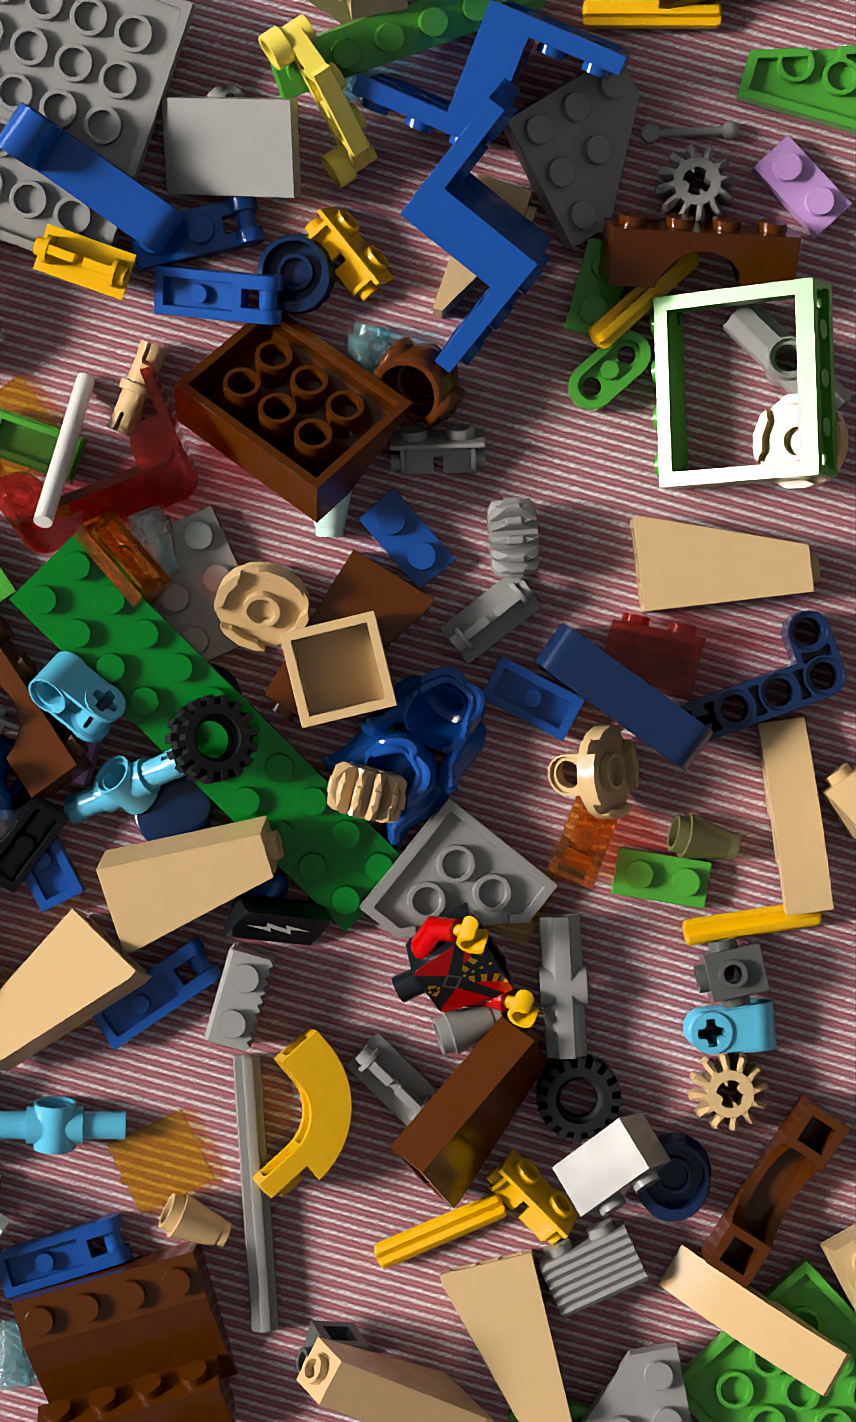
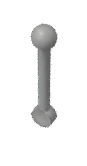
M728 121L723 126L659 129L655 124L649 123L642 128L641 138L647 144H653L659 138L723 135L724 138L732 140L739 135L740 129L734 121Z

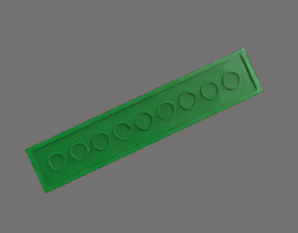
M76 532L9 600L61 651L74 653L109 684L118 688L126 701L124 714L164 753L171 749V744H165V735L171 733V729L167 728L168 722L177 716L174 712L186 705L187 702L213 694L214 697L219 695L230 696V702L236 700L244 705L241 711L243 713L250 711L254 719L249 721L251 728L258 727L259 735L253 736V742L259 743L258 751L250 755L254 761L250 766L242 769L244 771L242 774L230 778V780L212 784H202V781L194 783L234 822L267 815L271 831L277 830L282 840L283 858L279 859L278 866L317 904L325 906L330 917L346 932L365 913L359 906L392 867L401 853L368 820L331 809L327 804L329 781L79 532ZM205 721L199 726L195 739L200 752L210 758L220 757L228 745V736L225 729L214 721Z

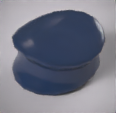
M293 233L281 236L265 248L259 259L258 274L267 273L284 276L283 291H278V308L287 313L304 314L318 310L330 297L335 284L334 264L328 251L319 242L309 239L307 234Z
M187 775L161 785L157 797L149 809L141 814L133 815L136 827L147 841L198 831L206 827L212 810L211 799L193 781L187 779Z
M671 1132L657 1137L671 1162L657 1171L660 1180L647 1189L638 1192L643 1206L653 1216L663 1221H682L692 1217L704 1204L710 1190L711 1164L708 1153L698 1141L686 1134Z

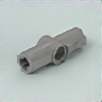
M759 303L741 305L723 325V330L765 370L766 377L772 384L783 388L788 394H798L797 370L786 372L778 368L775 363V357L782 353H789L797 358L796 337L791 336ZM835 379V407L840 412L853 396Z
M569 913L539 916V943L542 966H538L540 1007L544 1008L547 1058L576 1059L587 1056V1028L584 1006L588 1005L586 964H582L580 915Z

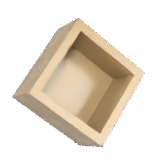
M375 611L279 633L302 728L398 705Z

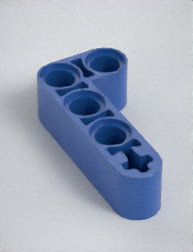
M20 102L0 133L1 149L26 166L47 177L158 255H160L185 217V214L23 102Z

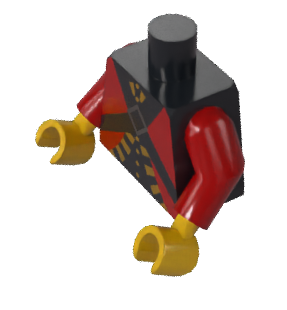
M467 902L459 905L443 917H427L416 934L406 944L411 968L392 977L394 989L403 1003L427 993L440 1012L447 1013L462 1007L485 1006L504 1013L508 1012L509 1020L514 1025L522 1028L533 1026L539 1013L538 1007L533 1006L535 999L530 991L526 989L519 990L514 996L506 958L489 935L490 932L485 929Z

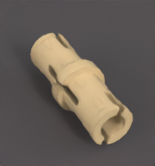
M141 339L140 347L127 379L122 377L119 386L123 389L106 427L135 438V432L148 400L154 401L157 392L153 391L165 358L170 351Z

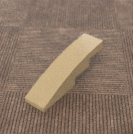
M795 716L762 721L757 723L767 813L771 819L775 861L779 866L784 912L787 916L834 910L823 823L805 717Z
M681 1244L658 1284L728 1335L822 1396L827 1397L851 1356V1354L780 1303L767 1299L749 1285L747 1288H744L707 1264L704 1257L690 1246Z

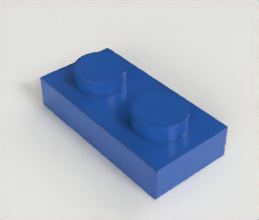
M394 488L358 519L419 590L455 560Z
M501 656L483 690L484 699L487 702L561 741L566 737L585 699Z

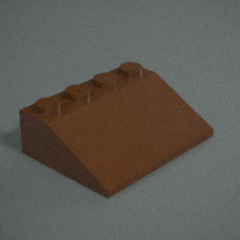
M283 311L282 324H245L174 384L177 421L316 523L351 492L412 410L413 404Z
M185 1242L136 1256L125 1263L18 1295L11 1303L25 1352L48 1403L218 1355L226 1377L234 1376L238 1373L201 1244Z

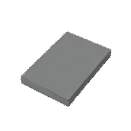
M162 97L167 194L296 198L301 196L297 98Z

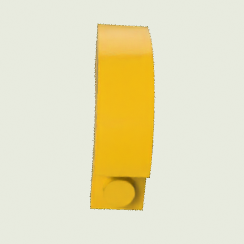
M309 1027L273 1058L298 1089L302 1101V1118L298 1131L291 1142L251 1178L271 1199L277 1193L283 1196L290 1192L301 1181L302 1176L299 1173L305 1168L311 1175L320 1180L338 1158L350 1127L352 1100L348 1078L343 1065L320 1033Z

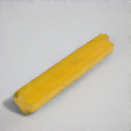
M586 0L582 7V23L586 29H717L721 24L722 8L719 1L661 9L658 8L659 0Z
M698 254L686 255L672 263L664 271L655 288L633 287L589 327L588 333L591 341L603 350L608 349L653 308L654 297L666 296L699 265Z
M783 904L686 919L683 921L682 929L686 944L697 945L732 937L742 938L818 926L822 922V913L819 911L787 916L784 912Z
M495 1193L489 1194L376 1243L374 1246L375 1256L379 1265L383 1269H387L505 1218L507 1215L506 1207L500 1196Z

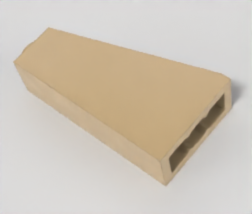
M645 516L633 517L630 520L641 613L808 594L814 592L813 583L820 582L819 560L817 554L810 555L809 544Z
M266 815L106 850L96 868V872L123 953L134 952L273 878L279 859L283 858V845L279 832L277 830L271 831Z
M71 909L0 989V1070H11L99 1012L138 989L152 977L128 953L124 954L122 947L90 915Z
M532 1249L442 1270L440 1273L442 1286L518 1422H572L570 1406Z
M320 1337L317 1338L296 1379L319 1405L363 1422L494 1421L445 1372Z

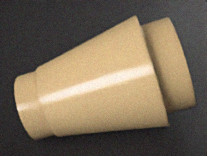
M173 1193L162 1211L158 1227L167 1231V1237L221 1249L229 1237L232 1223L224 1220L223 1217L188 1193H185L183 1196Z

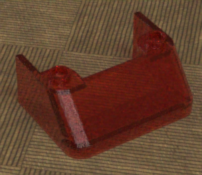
M151 359L142 362L140 372L158 415L141 421L131 434L130 447L137 466L62 495L51 527L42 528L33 521L43 489L40 480L33 474L24 471L6 474L0 461V510L24 544L32 551L41 554L55 552L76 532H79L85 539L183 501L195 491L198 483L197 468Z

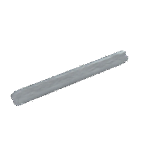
M247 1053L234 1057L233 1072L250 1320L253 1332L269 1333L277 1330L279 1326L270 1197L251 1179L268 1163L261 1058L258 1054Z

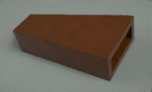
M353 549L306 627L375 611L384 648L386 649L431 608L434 599ZM285 660L264 695L273 700L269 706L271 710L293 722L299 714Z
M502 1016L390 1146L423 1184L453 1208L461 1201L549 1061L538 1046L542 1039L531 1028L515 1027Z

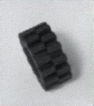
M213 694L187 702L186 705L174 712L177 716L168 722L167 728L171 729V733L165 735V744H171L172 751L166 752L169 760L175 759L178 765L174 768L179 773L186 772L188 774L187 779L193 782L202 781V784H212L230 780V778L244 772L242 769L250 766L254 761L250 755L258 751L259 743L253 742V736L259 735L258 727L251 728L249 721L254 719L250 711L243 713L241 708L244 705L238 700L230 702V696L219 695L214 697ZM205 721H214L220 724L227 733V748L218 758L205 756L196 745V732Z
M587 1054V1056L576 1059L553 1060L554 1064L550 1067L546 1066L543 1070V1076L541 1080H538L536 1087L538 1111L545 1122V1126L550 1131L556 1132L559 1138L566 1140L567 1137L573 1139L574 1143H582L581 1139L589 1138L590 1140L619 1118V1107H622L621 1089L612 1069L610 1070L600 1058L597 1060L592 1055ZM574 1080L589 1082L597 1092L596 1104L589 1112L582 1115L569 1113L564 1109L560 1101L563 1088Z

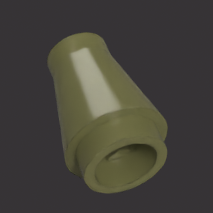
M689 812L686 816L677 814L673 818L668 832L667 848L669 851L676 852L678 858L726 859L734 861L739 852L741 839L740 834L723 829Z

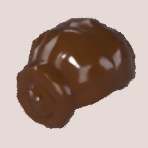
M403 336L382 354L379 365L373 374L413 403L412 410L408 414L410 418L417 422H425L431 428L454 414L459 403L466 396V392L459 385L457 365L449 373L435 362V359L442 350L437 344L415 343L409 336Z

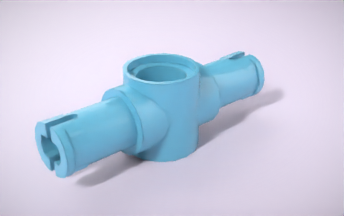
M172 749L152 759L140 758L134 762L129 761L124 756H114L102 765L93 786L65 797L64 802L66 805H64V812L74 824H80L101 812L111 813L121 808L129 814L138 815L148 810L154 803L161 785L188 774L186 772L179 773L174 768L178 765L175 759L169 760L166 753L172 751Z
M63 1096L43 1097L37 1099L34 1102V1106H27L26 1111H0V1139H26V1144H33L35 1151L44 1154L68 1153L76 1148V1144H83V1139L125 1140L126 1111H84V1106H77L76 1100Z

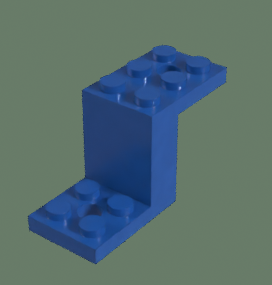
M490 0L451 101L376 69L358 74L351 93L362 97L360 105L371 111L387 115L388 111H395L407 116L404 123L416 130L431 134L432 130L435 129L450 134L448 142L453 145L504 78L517 87L535 40L539 42L537 51L561 61L564 58H568V55L584 61L581 67L582 70L606 80L613 73L620 75L626 70L633 51L512 0ZM485 137L482 139V142L487 146L492 144Z
M506 78L489 96L400 213L402 217L489 286L452 332L435 359V362L449 373L459 361L463 362L466 366L472 361L484 345V340L490 334L492 328L496 330L512 311L514 303L521 295L517 289L526 294L542 274V269L550 259L544 252L552 238L470 173L489 148L482 142V139L485 137L493 143L518 110L511 102L520 89Z

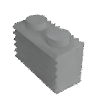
M234 943L230 947L204 1035L205 1040L241 1051H246L251 1047L255 1040L253 1037L257 1032L256 1028L260 1023L261 1010L265 1005L266 992L273 978L271 974L275 970L274 965L278 960L275 954Z
M611 1218L601 1220L586 1229L588 1235L571 1243L569 1238H563L553 1245L549 1244L544 1248L545 1255L538 1258L539 1267L563 1319L649 1280L647 1271L623 1220H618L613 1223Z

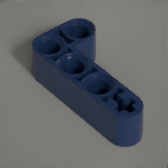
M806 610L796 612L784 621L781 636L791 664L679 704L678 706L692 716L700 717L708 714L703 705L709 702L710 716L718 726L717 729L712 730V722L703 723L714 732L708 740L710 741L837 694L845 685L846 671L829 623L823 615L816 611ZM801 619L811 621L816 627V637L808 646L798 642L794 635L795 625ZM818 663L826 664L832 671V681L823 690L816 688L810 678L811 670ZM774 679L782 680L788 687V697L779 706L771 704L765 692L767 685ZM730 695H736L741 698L745 708L742 717L735 722L726 720L721 712L722 702Z
M564 623L558 627L533 662L547 674L575 691L684 771L689 768L714 733L694 716Z

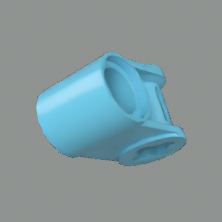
M67 651L57 653L30 682L28 687L29 695L39 708L49 712L69 728L76 737L85 742L95 743L103 740L111 729V722L118 720L126 709L125 698L118 688L109 684L89 668L80 657ZM106 698H109V703L102 709L100 707ZM90 716L94 718L88 727L84 726Z
M750 999L748 1004L731 1008H722V1004L693 1008L687 1013L683 1021L684 1036L690 1044L706 1054L762 1052L776 1049L773 1000ZM706 1020L717 1026L716 1030L709 1032V1040L698 1034L699 1030L706 1028Z

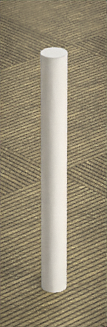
M88 373L77 375L34 515V523L42 528H49L53 524L93 391L95 379Z

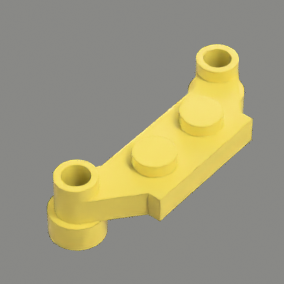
M301 14L281 28L273 26L258 36V40L267 58L277 70L280 71L292 62L296 63L337 143V146L323 154L320 158L330 178L341 189L357 178L356 173L378 159L373 146L362 131L367 127L364 116L353 102L348 103L342 91L347 87L344 76L333 62L327 64L312 44L317 40V35L307 18Z

